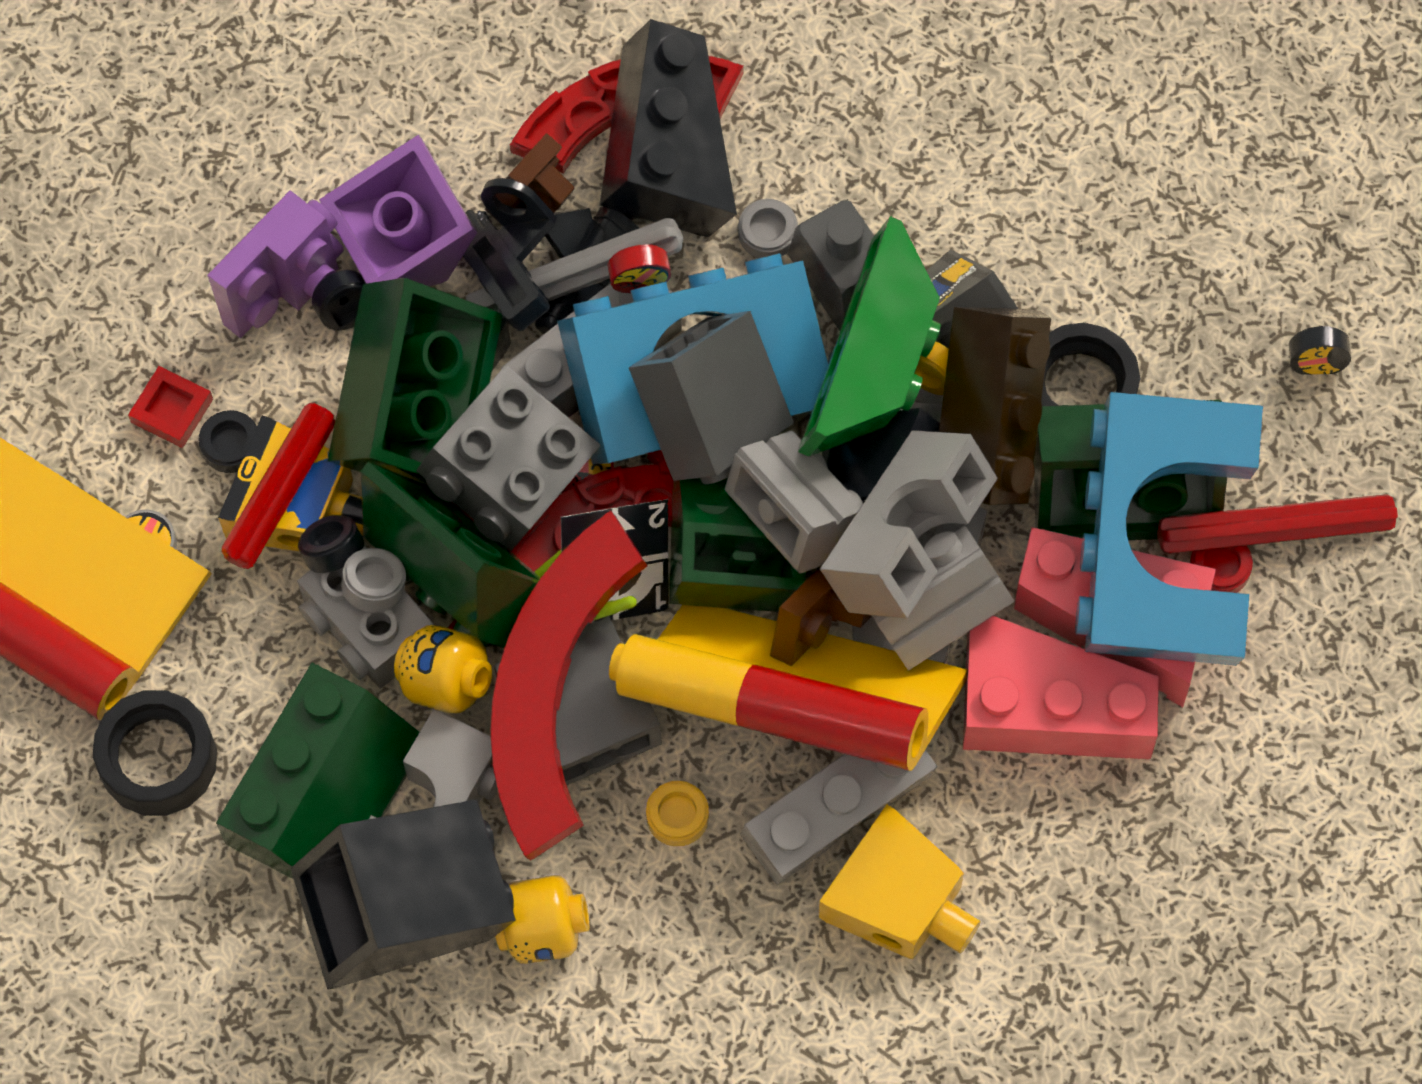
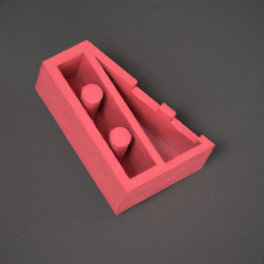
M1032 527L1018 582L1014 609L1078 647H1085L1086 635L1075 634L1078 597H1089L1091 572L1080 571L1082 538ZM1132 550L1141 566L1158 580L1176 587L1211 591L1216 569ZM1096 653L1158 676V690L1165 693L1167 699L1181 707L1184 706L1195 662Z
M995 616L990 617L967 632L966 669H968L967 681L965 682L963 750L1151 759L1158 737V676L1096 653L1085 652V649Z

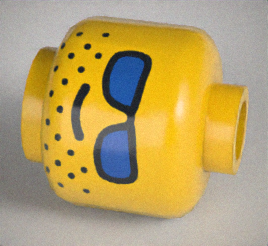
M426 625L417 630L413 635L405 638L396 653L394 661L395 677L399 681L403 695L414 704L446 713H461L470 708L478 698H481L487 692L492 679V668L488 662L484 644L472 634L442 626Z
M560 875L509 883L514 899L513 913L516 921L495 936L499 949L501 951L509 950L512 957L521 964L571 956L577 949L579 933L589 932L590 928L588 906L584 894L573 895L570 885Z

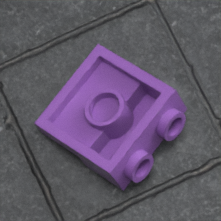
M289 190L208 274L222 323L240 339L252 326L260 328L273 317L278 308V299L280 297L299 311L312 298L317 285L324 278L338 270L336 259L344 252L341 243L330 233L338 223L325 206L313 199L306 203Z

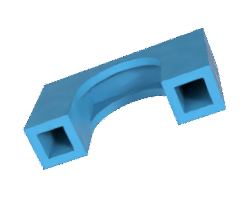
M779 253L745 262L748 274L726 279L724 267L690 275L688 278L691 288L669 293L667 282L631 290L632 303L611 307L609 296L573 304L575 317L559 320L557 323L584 431L601 445L591 457L592 464L611 463L661 450L629 367L651 354L662 334L673 323L687 315L713 317L751 311L790 415L813 410L828 362L803 261L783 265L781 254Z
M1110 392L1104 404V410H1093L1090 447L1101 448L1099 472H1088L1085 509L1096 510L1094 534L1084 533L1080 557V571L1091 572L1089 597H1078L1075 634L1086 635L1085 652L1237 666L1245 658L1249 594L1181 588L1158 580L1141 566L1133 554L1127 537L1126 517L1130 501L1135 493L1147 483L1170 474H1195L1251 479L1259 468L1263 406Z

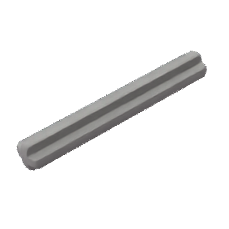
M665 218L537 267L529 272L535 284L543 291L548 300L552 301L610 279L607 263L618 251L635 245L647 244L664 249L668 256L681 251L682 242L684 241L683 235L675 220ZM485 288L466 296L467 301L499 312V307L485 291Z

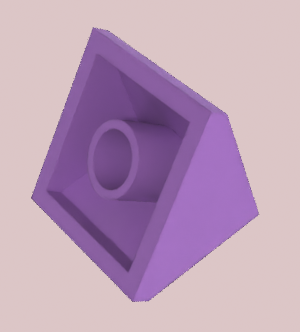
M419 135L319 199L320 203L337 220L338 225L335 229L366 283L408 278L427 286L441 284L449 279L477 233L425 142Z

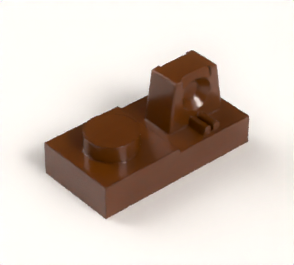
M546 133L510 172L506 179L515 180L528 186L555 213L571 196L575 187L555 168L559 162L556 155L562 146ZM508 193L496 194V197L507 206L513 208L527 207L520 198ZM487 208L484 209V210L487 211L494 219H496V218L489 212V210H488Z
M822 566L779 608L770 656L790 666L810 647L817 649L823 643L832 621L837 622L839 620L861 628L872 617L868 614L849 613L821 572L820 568Z

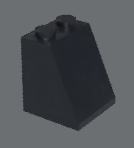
M477 799L341 824L290 868L327 990L490 941L516 921L513 913V894L509 884L502 879L493 851V831L489 823L483 819Z

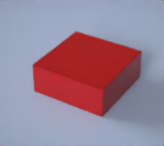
M158 366L130 410L128 417L132 424L183 448L212 403L213 396L210 390Z

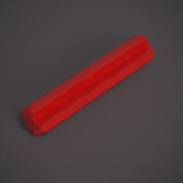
M308 403L304 406L222 545L221 552L224 558L233 565L243 569H250L254 566L334 429V414L328 409L315 403Z

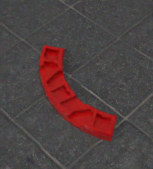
M609 511L585 529L560 553L540 578L518 615L508 637L498 668L491 716L493 769L499 798L510 829L524 856L530 861L584 826L573 805L565 783L560 751L557 749L556 715L560 708L563 686L572 661L570 655L587 623L591 624L609 599L630 579L648 566L612 511Z

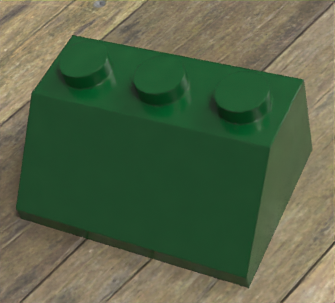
M408 278L363 284L327 462L358 472L362 471L367 462H371L427 485L426 479L416 470L437 442L490 383L502 314Z
M1206 400V401L1222 402V400ZM1104 404L1042 406V417L1038 424L1033 463L1035 468L1036 528L1082 539L1084 533L1094 534L1096 510L1085 509V494L1088 472H1099L1101 448L1090 447L1092 414L1094 409L1104 410ZM1170 474L1147 483L1135 493L1130 501L1126 517L1128 540L1158 539L1159 520L1164 517L1224 511L1227 477Z
M367 462L361 471L363 537L375 548L389 551L399 558L405 568V581L411 579L419 586L415 593L417 598L438 613L443 615L449 613L457 620L453 627L454 630L474 635L485 647L488 643L505 648L518 615L540 580V577L504 545L486 538L477 529L474 521L453 502L444 501L436 496L428 485Z
M311 662L216 822L225 844L293 879L290 868L337 826L368 820L371 815L376 818L385 815L407 777L403 760L420 732L368 690Z

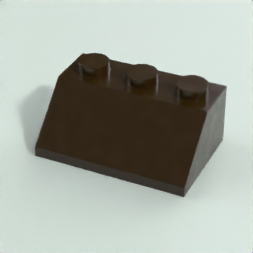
M954 307L939 432L972 435L998 478L983 500V504H1029L1030 487L1035 475L1033 463L1038 424L1042 417L1041 399L1045 366L1050 353L1049 334L1051 317L1038 310Z

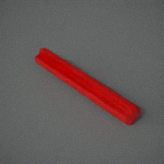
M1383 494L1169 516L1159 520L1157 537L1161 550L1167 554L1390 531L1395 528L1398 512L1393 497Z

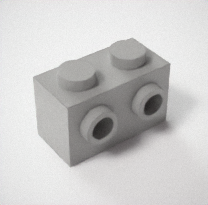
M343 568L328 573H317L310 570L297 580L304 603L298 606L301 614L320 636L329 630L339 641L342 647L337 650V654L358 680L368 675L379 689L383 688L395 678L394 661L401 643L417 630L426 625L434 624L405 591L400 601L389 610L374 613L366 612L351 605L343 595L341 587Z

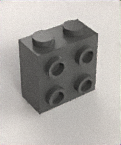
M751 311L707 317L629 367L673 481L700 478L702 484H712L729 477L735 453L738 452L740 447L762 440L767 443L771 437L776 436L794 424Z
M505 365L432 448L416 472L426 479L428 487L436 496L444 501L453 502L474 520L477 529L486 538L502 543L512 551L601 445Z
M610 616L596 622L592 621L591 624L587 623L570 655L572 661L563 686L560 708L556 715L557 749L560 751V760L566 785L662 745L661 725L651 703L619 695L616 691V681L609 678V665L616 646L622 643ZM500 663L494 665L496 679Z

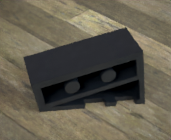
M650 19L622 48L599 206L652 222L671 218L675 220L678 228L682 231L710 237L736 216L737 211L706 39L703 35Z

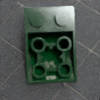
M728 477L712 484H702L700 478L673 481L669 604L779 612L780 606L806 581V572L799 574L727 494L725 487Z

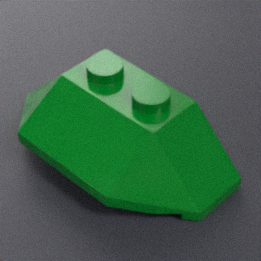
M892 216L886 220L871 240L806 431L800 443L798 452L808 457L885 427L900 409L909 411L919 393L923 378L914 373L920 356L926 358L930 354L938 337L941 324L933 321V317L940 297L902 221Z

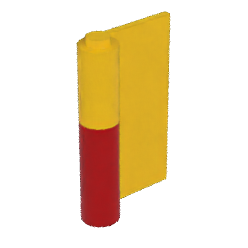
M0 437V656L91 716L102 720L104 714L122 698H125L141 677L212 573Z
M682 605L658 639L633 634L626 644L619 643L612 654L609 665V678L616 681V691L621 696L912 771L917 765L967 681L968 669L929 659L908 670L893 650L827 634L825 640L817 649L810 647L790 666L770 656L777 621L726 608Z

